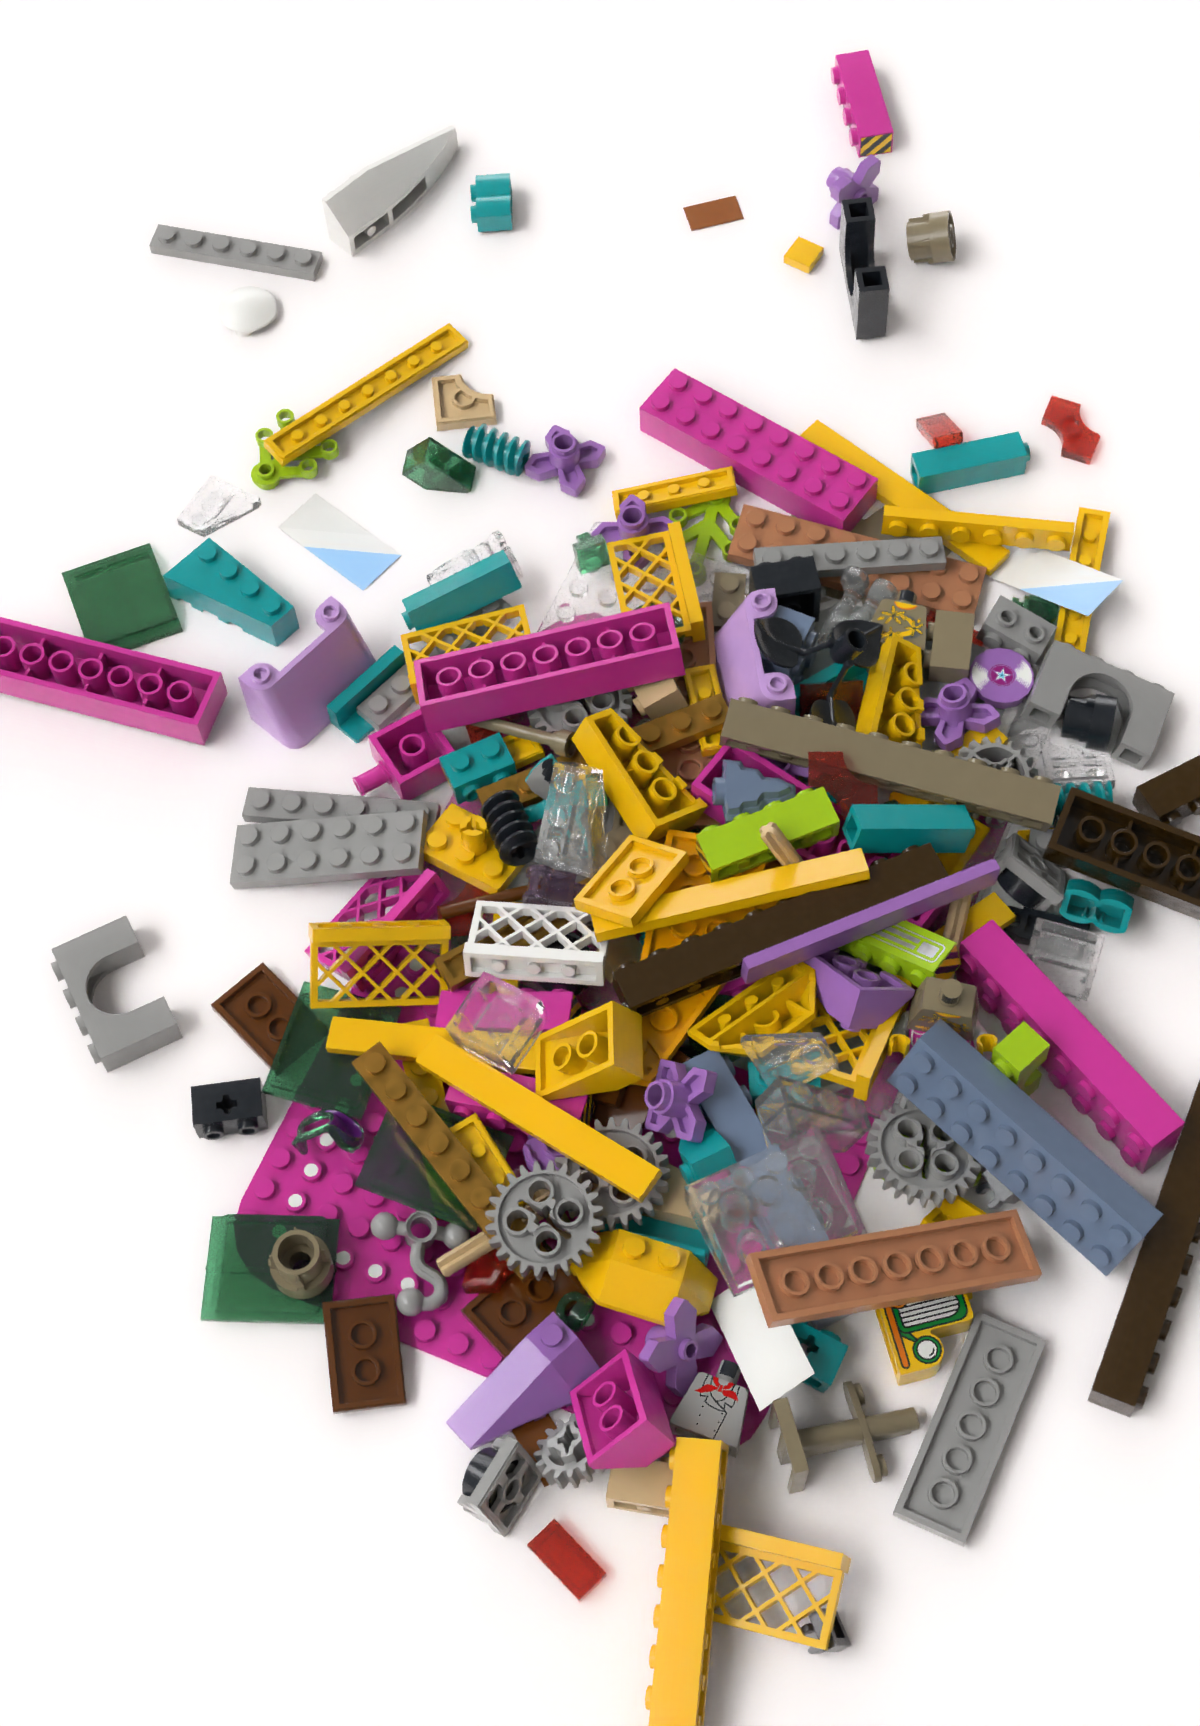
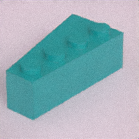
M210 537L163 575L171 598L178 601L182 599L201 612L205 610L218 617V620L228 625L231 622L241 627L244 632L275 647H278L300 628L294 606Z

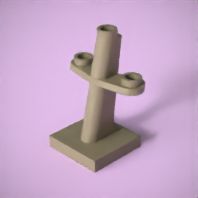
M852 1381L843 1382V1390L853 1419L797 1430L788 1398L774 1400L771 1406L768 1425L770 1430L780 1428L781 1431L776 1451L780 1465L790 1463L792 1467L787 1486L789 1494L804 1491L809 1473L806 1458L862 1445L871 1480L873 1483L881 1482L882 1477L888 1476V1469L883 1454L876 1455L873 1442L911 1434L913 1430L919 1429V1420L914 1407L865 1416L861 1407L865 1405V1397L860 1383L853 1384Z

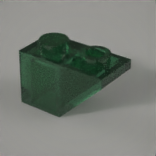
M428 437L407 450L402 475L425 490L468 494L472 490L476 466L432 437Z

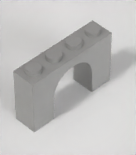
M1054 640L1044 656L1020 717L1051 730L1060 717L1070 692L1089 688L1098 690L1107 696L1117 697V707L1121 714L1122 726L1111 758L1141 770L1153 754L1175 693L1165 689L1158 683L1144 680L1129 670L1115 667L1100 657L1086 654L1069 643Z
M126 915L51 949L56 959L55 962L50 963L58 982L65 979L68 986L67 989L62 990L70 1008L72 1009L77 1006L80 1016L75 1017L76 1023L82 1035L89 1034L93 1043L87 1045L95 1064L103 1063L107 1073L183 1038L164 996L122 1014L106 1013L93 1005L95 989L106 975L145 957Z

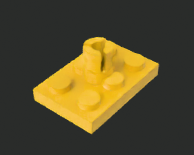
M453 803L448 806L426 833L423 851L424 861L489 894L506 890L525 866H510L503 863L499 857V852L494 846V841L490 837L485 819Z
M630 834L573 899L576 910L634 928L689 863L688 854L686 851Z

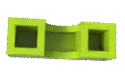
M1023 1021L993 1048L990 1062L1030 1096L1039 1088L1042 1073L1037 1068L1047 1059L1050 1044Z

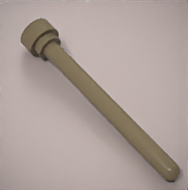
M498 718L469 724L548 745L551 750H554L556 755L571 758L577 751V747L571 739L575 732L566 729L551 733Z

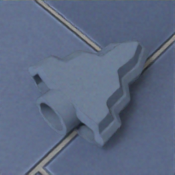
M724 759L722 777L713 778L712 802L713 805L722 806L726 823L731 822L739 814L745 812L752 814L763 810L767 804L773 801L781 800L784 802L796 796L795 785L780 778L764 777L758 769L744 767L741 761Z

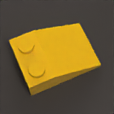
M613 1000L535 1036V1094L547 1101L616 1091L643 1079L642 1015Z

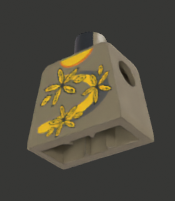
M901 590L898 593L897 600L886 598L881 600L871 622L883 624L880 646L890 636L895 634L920 647L923 667L927 608L915 604L917 595L914 592Z
M926 977L912 997L906 1029L927 1032L941 1018L962 1038L973 1041L979 1010L977 987L960 983L956 979L945 980Z

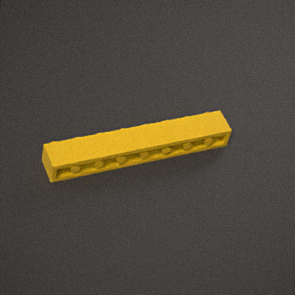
M676 1437V1446L670 1448L669 1469L673 1470L672 1485H668L665 1492V1507L669 1509L668 1525L664 1524L661 1532V1546L666 1548L664 1564L659 1565L657 1573V1586L662 1588L660 1604L655 1605L653 1613V1626L658 1628L657 1642L652 1644L649 1654L650 1669H654L653 1684L648 1685L645 1695V1707L647 1710H650L648 1726H704L729 1445L722 1440Z

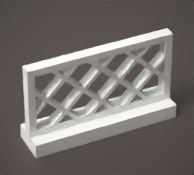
M477 900L468 942H465L463 949L465 976L604 986L605 965L610 940L597 942L595 932L584 925L592 920L591 914L576 910L575 907ZM483 913L498 914L501 918L488 924L482 916ZM521 916H532L535 919L524 927L516 921ZM556 918H565L569 921V923L559 929L550 922ZM509 924L515 930L512 934L503 938L496 932ZM543 926L550 933L549 935L537 940L530 934ZM577 929L584 937L572 943L565 935ZM488 935L496 942L494 944L477 943ZM522 938L530 944L528 947L511 945ZM557 940L565 947L563 949L545 948ZM593 943L599 949V952L582 951L580 949Z

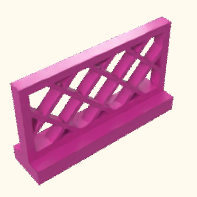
M428 868L425 871L423 870L421 875L396 876L387 879V877L371 878L367 880L331 922H347L348 919L356 917V922L364 921V915L373 911H377V918L369 921L427 920L451 892L437 873ZM416 881V882L407 890V884L410 883V882ZM399 886L398 894L386 897L387 889ZM378 893V900L365 904L366 899L371 894ZM393 906L385 915L386 907ZM310 945L304 950L309 957ZM393 945L383 956L390 962L403 946ZM358 946L349 957L362 969L375 953L368 946ZM383 946L374 947L379 951ZM318 947V961L326 968H329L341 956L334 948L333 950L319 953L323 947ZM349 947L340 948L345 952ZM379 959L366 973L374 980L387 965ZM347 960L334 971L348 981L358 973ZM362 976L353 987L363 993L371 983Z

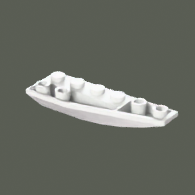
M450 125L365 166L356 174L351 175L340 186L327 193L322 198L329 239L353 257L399 222L427 194L450 163L458 149L456 127Z

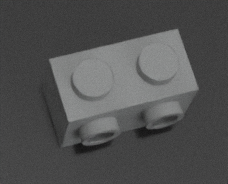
M1000 595L975 638L983 642L990 649H1011L1021 654L1033 668L1057 626Z

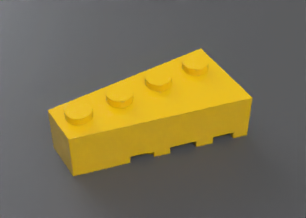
M895 634L890 636L880 646L879 659L869 670L856 724L857 732L868 735L870 732H878L888 736L890 741L898 743L912 741L922 746V742L925 741V728L921 727V713L924 711V700L920 698L919 689L923 685L920 647Z
M612 708L585 717L571 738L634 836L655 842L666 836L668 829L682 831L692 827L708 807L700 797L695 799L686 790L688 785L679 776L676 778L672 776L662 765L664 760L656 752L648 751L640 743L642 738Z

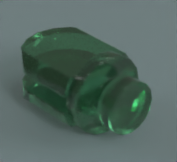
M1024 595L1022 602L1017 597H1012L1011 601L1054 625L1059 613L1057 604L1034 595Z

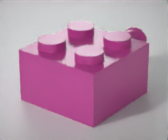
M418 709L368 736L372 757L376 761L377 766L352 778L361 796L388 783L392 785L400 799L412 800L447 781L440 765L439 757L455 750L442 731L428 733L421 709Z

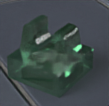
M588 532L576 536L578 542L572 544L576 567L581 575L610 564L606 540L601 533L591 536Z

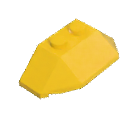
M800 962L759 979L688 1029V1036L710 1051L740 1057H763L816 1018L815 969L804 962Z
M622 1229L596 1233L600 1236L601 1243L589 1244L594 1256L590 1257L582 1254L580 1256L583 1263L582 1268L574 1263L570 1265L571 1273L577 1276L583 1288L597 1305L665 1326L664 1312L674 1297L688 1300L697 1310V1316L709 1314L718 1278L691 1251Z

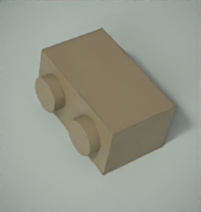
M936 610L935 622L928 621L926 641H933L932 650L925 649L923 669H929L928 682L951 684L962 678H968L975 614Z

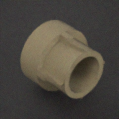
M950 210L926 213L922 215L923 217L908 219L906 237L911 261L914 260V263L928 262V264L955 261L956 236L953 216Z
M294 1227V1230L285 1232L276 1240L268 1259L270 1272L276 1286L282 1293L294 1299H309L317 1296L330 1284L334 1273L333 1259L324 1241ZM300 1260L310 1261L304 1268L293 1270L296 1262Z

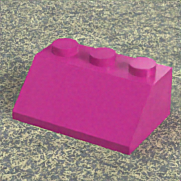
M626 1348L569 1392L587 1463L592 1469L647 1467L676 1445L654 1372L649 1370Z

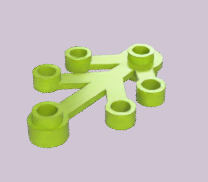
M282 409L276 414L280 430L295 421L294 413L290 409ZM261 428L255 434L256 442L259 446L260 463L253 467L251 478L253 483L263 490L274 489L278 486L281 479L300 477L313 479L319 472L317 462L314 459H335L339 455L338 444L333 439H326L321 442L320 446H314L293 461L302 460L299 466L284 467L275 458L272 460V455L264 448V440L261 439L263 437H270L273 435V431L269 428ZM327 448H334L331 451H326ZM307 467H313L311 470H304Z
M731 497L694 504L686 509L681 507L674 508L669 512V519L673 522L680 521L681 528H684L689 520L705 513L702 521L682 531L685 544L698 538L690 562L691 570L698 571V573L693 574L696 588L702 587L707 581L706 569L703 565L711 539L722 551L723 559L727 561V551H729L732 541L727 538L716 524L719 514L729 525L730 534L734 536L736 530L734 526L738 524L740 516H737L730 507ZM678 516L683 517V518L680 519V520H675V519H674L675 517H678Z

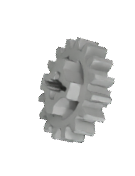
M575 1413L571 1414L569 1421L566 1423L561 1419L557 1420L558 1427L555 1430L550 1428L545 1430L548 1435L547 1439L537 1441L540 1450L534 1452V1457L537 1460L535 1465L542 1477L551 1486L557 1483L560 1489H564L571 1482L574 1488H578L580 1480L586 1479L587 1482L591 1483L593 1481L592 1474L595 1471L602 1474L605 1471L604 1469H592L588 1466Z

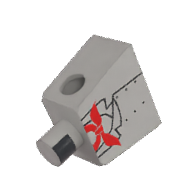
M722 1360L716 1376L704 1372L697 1374L670 1419L669 1425L672 1434L686 1438L722 1440L729 1445L728 1455L737 1458L749 1393L748 1389L736 1385L741 1374L738 1364Z

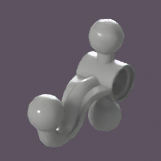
M425 1211L412 1213L406 1222L398 1221L389 1212H381L375 1215L371 1221L373 1235L381 1240H389L395 1235L404 1236L407 1245L411 1247L410 1265L413 1271L434 1287L433 1294L427 1297L423 1296L422 1292L415 1288L402 1290L396 1299L398 1310L403 1315L415 1316L421 1311H431L440 1307L446 1301L449 1293L448 1283L438 1270L425 1263V1249L431 1247L435 1240L444 1241L446 1246L454 1249L471 1238L469 1228L459 1221L451 1222L446 1227L437 1226L435 1218ZM422 1223L429 1227L431 1233L425 1238H417L412 1234L411 1228L416 1224Z

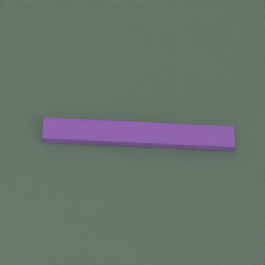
M995 859L987 860L746 956L742 961L741 976L745 984L751 983L995 885L1001 868Z

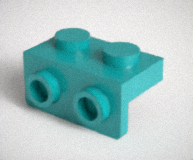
M500 732L439 757L440 765L453 789L458 804L477 800L476 789L517 774L515 762Z

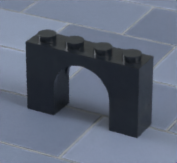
M871 197L842 200L839 252L856 340L886 337L890 288L885 266H875L874 237L876 218Z

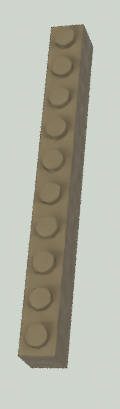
M739 697L738 700L731 698L719 742L721 746L727 745L731 746L732 749L739 748L755 752L762 757L942 805H965L968 812L1047 832L1052 825L1061 786L1053 784V780L1044 776L1029 778L1020 775V771L1009 767H1001L999 770L988 767L987 763L980 759L969 758L966 761L954 758L955 755L946 750L937 749L934 752L921 749L922 746L912 741H902V743L890 741L888 736L878 732H870L869 735L856 731L855 727L844 723H837L836 726L823 723L822 718L814 715L796 716L790 714L791 711L784 707L771 706V709L759 706L757 701L746 697Z

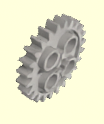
M628 688L530 710L527 711V716L532 728L551 733L561 729L576 732L585 717L612 708L628 724V718H632V695H630L627 690Z
M909 1100L906 1101L904 1109L897 1103L893 1104L891 1112L884 1109L880 1119L875 1118L866 1138L868 1143L865 1148V1154L870 1155L867 1167H876L872 1176L873 1179L884 1178L885 1181L882 1189L895 1188V1199L899 1198L902 1194L907 1195L908 1205H911L915 1198L920 1199L922 1208H926L929 1200H933L936 1207L939 1208L944 1198L950 1204H953L957 1195L964 1197L968 1188L973 1187L982 1166ZM922 1127H923V1128L925 1129V1140H924L923 1147H920L921 1142H922V1140H923V1134H922ZM924 1159H927L924 1166L925 1179H923L921 1169L923 1166ZM902 1165H906V1166L910 1167L911 1169L905 1168V1167H903Z
M610 1117L607 1127H602L600 1121L596 1119L594 1123L596 1131L661 1170L662 1176L644 1201L640 1203L632 1197L627 1200L617 1199L616 1195L621 1192L619 1189L586 1169L581 1170L582 1167L565 1156L555 1157V1165L560 1170L564 1163L568 1164L569 1176L577 1170L581 1171L582 1180L580 1184L587 1180L597 1184L598 1187L592 1192H598L601 1200L595 1205L602 1206L605 1214L595 1219L608 1224L610 1232L615 1230L616 1224L621 1223L624 1230L629 1231L630 1220L633 1219L641 1226L643 1225L642 1213L651 1217L655 1215L652 1203L661 1206L664 1204L660 1193L669 1192V1185L664 1181L671 1178L670 1169L665 1167L669 1164L668 1156L660 1155L664 1151L663 1144L661 1142L653 1144L655 1139L652 1131L642 1136V1124H637L631 1130L629 1129L628 1119L625 1118L619 1127L615 1126L613 1117ZM568 1210L571 1219L580 1214L578 1210Z
M552 1160L548 1162L546 1170H542L538 1161H534L533 1171L529 1173L521 1165L520 1177L516 1178L510 1173L507 1174L510 1182L508 1187L502 1184L496 1185L501 1194L500 1198L489 1197L491 1205L496 1208V1210L485 1211L487 1219L494 1221V1223L485 1226L487 1234L495 1235L489 1240V1244L492 1248L501 1247L496 1253L500 1261L509 1257L507 1267L510 1271L520 1264V1274L524 1278L531 1269L534 1270L537 1281L541 1280L544 1271H548L552 1280H556L557 1269L560 1268L569 1276V1264L574 1263L582 1268L583 1263L580 1256L582 1254L590 1257L594 1256L589 1244L601 1243L600 1236L594 1233V1231L605 1229L603 1221L595 1219L605 1214L602 1206L595 1205L601 1200L598 1192L589 1193L593 1188L590 1180L580 1184L582 1180L581 1171L577 1170L569 1176V1167L566 1163L562 1165L559 1171H556ZM540 1189L550 1191V1195L545 1201L536 1202L533 1200V1195L536 1191ZM524 1201L545 1219L550 1216L553 1224L558 1229L571 1234V1238L565 1239L546 1222L540 1224L535 1214L520 1207L519 1202ZM575 1209L580 1212L578 1218L571 1223L561 1220L563 1213L567 1210ZM518 1218L528 1220V1224L523 1230L513 1231L510 1229L514 1220ZM548 1238L557 1240V1246L554 1250L550 1252L539 1250L544 1240Z

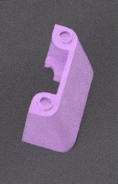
M775 588L751 592L715 635L717 677L722 696L728 707L731 698L738 700L739 697H746L757 701L759 706L770 709L771 706H780L790 710V714L795 715L796 695L791 678L781 672L764 673L760 649L754 635L755 620L757 618L773 617L777 611Z
M332 596L328 597L315 612L316 623L324 632L281 671H278L268 663H258L251 666L238 678L250 718L289 749L304 747L328 726L330 719L326 706L376 662L343 604Z

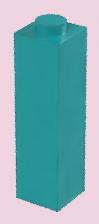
M1017 431L911 453L910 475L914 486L926 494L1025 474L1027 461H1030L1031 458L1030 448L1027 442L1023 443L1020 433Z
M501 550L402 599L406 611L401 613L409 630L415 628L418 631L454 622L522 588V585L504 550Z
M852 804L842 830L850 850L862 848L863 853H901L912 845L922 846L929 842L936 853H965L970 840L975 835L976 828L975 822L971 819L965 805Z

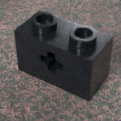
M260 1077L191 1086L192 1122L199 1138L218 1140L228 1134L254 1135L259 1130L268 1129L266 1092Z

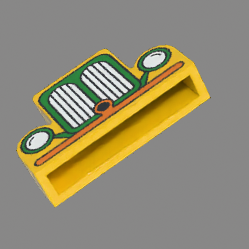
M972 1292L875 1309L898 1386L929 1379L936 1375L944 1355L943 1344L939 1338L969 1331L974 1315L969 1300L973 1299Z

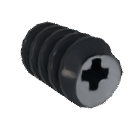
M503 790L489 797L481 808V816L487 823V829L494 841L495 848L499 852L500 859L503 863L510 866H520L531 862L540 853L541 844L537 843V834L533 831L531 822L528 821L529 817L524 811V806L520 801L518 793L513 790Z

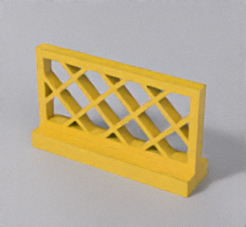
M680 521L667 523L668 531L606 543L621 613L633 610L627 607L633 597L646 602L642 608L662 604L663 602L658 599L666 590L677 596L670 604L672 616L683 622L682 627L675 628L677 637L692 636L693 642L706 640L704 620ZM664 543L665 548L658 556L647 551L651 545ZM629 550L634 554L625 562L617 558L615 552ZM641 557L653 562L646 571L634 566ZM659 566L671 571L664 581L652 575ZM628 572L640 577L633 587L621 582ZM647 581L658 586L652 596L639 591Z
M524 604L400 635L408 670V679L416 705L419 704L412 658L415 660L427 658L435 647L445 650V653L462 650L460 646L466 639L477 643L475 646L492 643L491 639L497 631L508 635L506 639L531 634ZM519 616L521 618L514 629L503 625L507 619ZM483 625L489 627L483 637L472 633L476 627ZM452 633L459 635L452 645L441 641L445 635ZM420 641L428 643L421 652L411 649L409 645Z
M445 919L308 923L311 1009L438 1005L441 990H448V986L441 974L439 976L435 972L437 969L435 963L429 967L417 955L428 944H440V956L448 952L449 940H451V926ZM393 945H402L410 954L395 968L383 955ZM408 945L418 946L414 950H412ZM358 946H368L375 955L361 969L349 956ZM374 946L383 947L378 951ZM318 947H333L341 956L326 969L318 961ZM340 947L349 948L344 952ZM415 958L427 970L412 984L401 971ZM381 959L393 971L378 985L366 972ZM347 960L358 973L344 986L332 973ZM318 967L324 972L319 978ZM431 974L440 982L439 996H424L417 988ZM398 975L409 988L400 997H390L383 989ZM364 976L375 989L366 998H356L349 989ZM328 977L341 988L332 999H318V987ZM413 992H415L417 995H419V996L409 997ZM345 993L350 997L348 999H340ZM379 993H381L384 996L381 998H375Z
M900 976L899 979L909 985L911 988L913 987V984L909 980ZM817 997L816 1018L802 1028L787 1060V1067L854 1089V1098L867 1102L887 1056L889 1038L893 1035L892 1031L895 1024L899 1022L902 1013L906 1012L910 1000L884 1023L878 1025L877 1029H861L860 1032L843 1030L839 1032L834 1024L838 1020L827 1013ZM826 1025L831 1034L816 1038L812 1029ZM859 1036L864 1046L850 1049L845 1040ZM837 1042L842 1052L827 1056L822 1047ZM814 1049L820 1059L810 1062L799 1058L800 1053ZM848 1060L853 1071L851 1075L835 1069L834 1064Z
M722 1524L719 1552L725 1563L718 1567L717 1576L729 1569L739 1587L722 1598L716 1589L714 1611L720 1607L724 1615L714 1613L713 1622L828 1651L844 1575L849 1572L851 1558L840 1552ZM726 1551L738 1555L730 1559ZM746 1557H751L755 1559L762 1572L744 1583L734 1565ZM763 1561L772 1562L774 1564L766 1568ZM782 1566L791 1567L798 1581L780 1592L770 1574ZM799 1569H800V1570H804V1571H808V1572H811V1573H809L808 1575H806L805 1577H803V1576L801 1575ZM820 1574L833 1577L830 1594L817 1601L807 1583ZM766 1578L776 1596L757 1607L748 1588ZM802 1587L812 1605L794 1617L784 1598ZM743 1593L753 1611L740 1619L732 1618L725 1603ZM777 1602H780L789 1620L776 1629L771 1628L761 1613ZM827 1604L826 1613L824 1614L821 1607ZM815 1611L823 1622L820 1640L806 1637L798 1624L799 1621ZM754 1617H757L761 1625L751 1623L748 1621H750ZM793 1626L797 1634L790 1633L785 1630Z

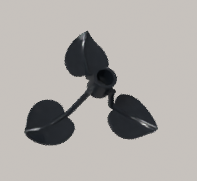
M779 617L757 618L754 622V635L757 645L762 654L778 667L793 668L798 664V655L807 656L830 648L832 660L838 664H843V667L827 693L826 700H816L810 707L809 715L820 717L823 719V723L836 726L837 723H844L856 728L855 716L849 704L843 700H834L833 697L849 668L853 665L859 668H870L876 664L880 656L883 624L865 620H844L835 625L832 631V638L827 642L808 649H801L803 643L802 636L793 623Z

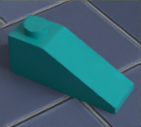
M707 1120L702 1142L696 1143L680 1139L678 1150L683 1164L679 1165L682 1177L687 1185L694 1184L702 1194L741 1176L730 1144Z

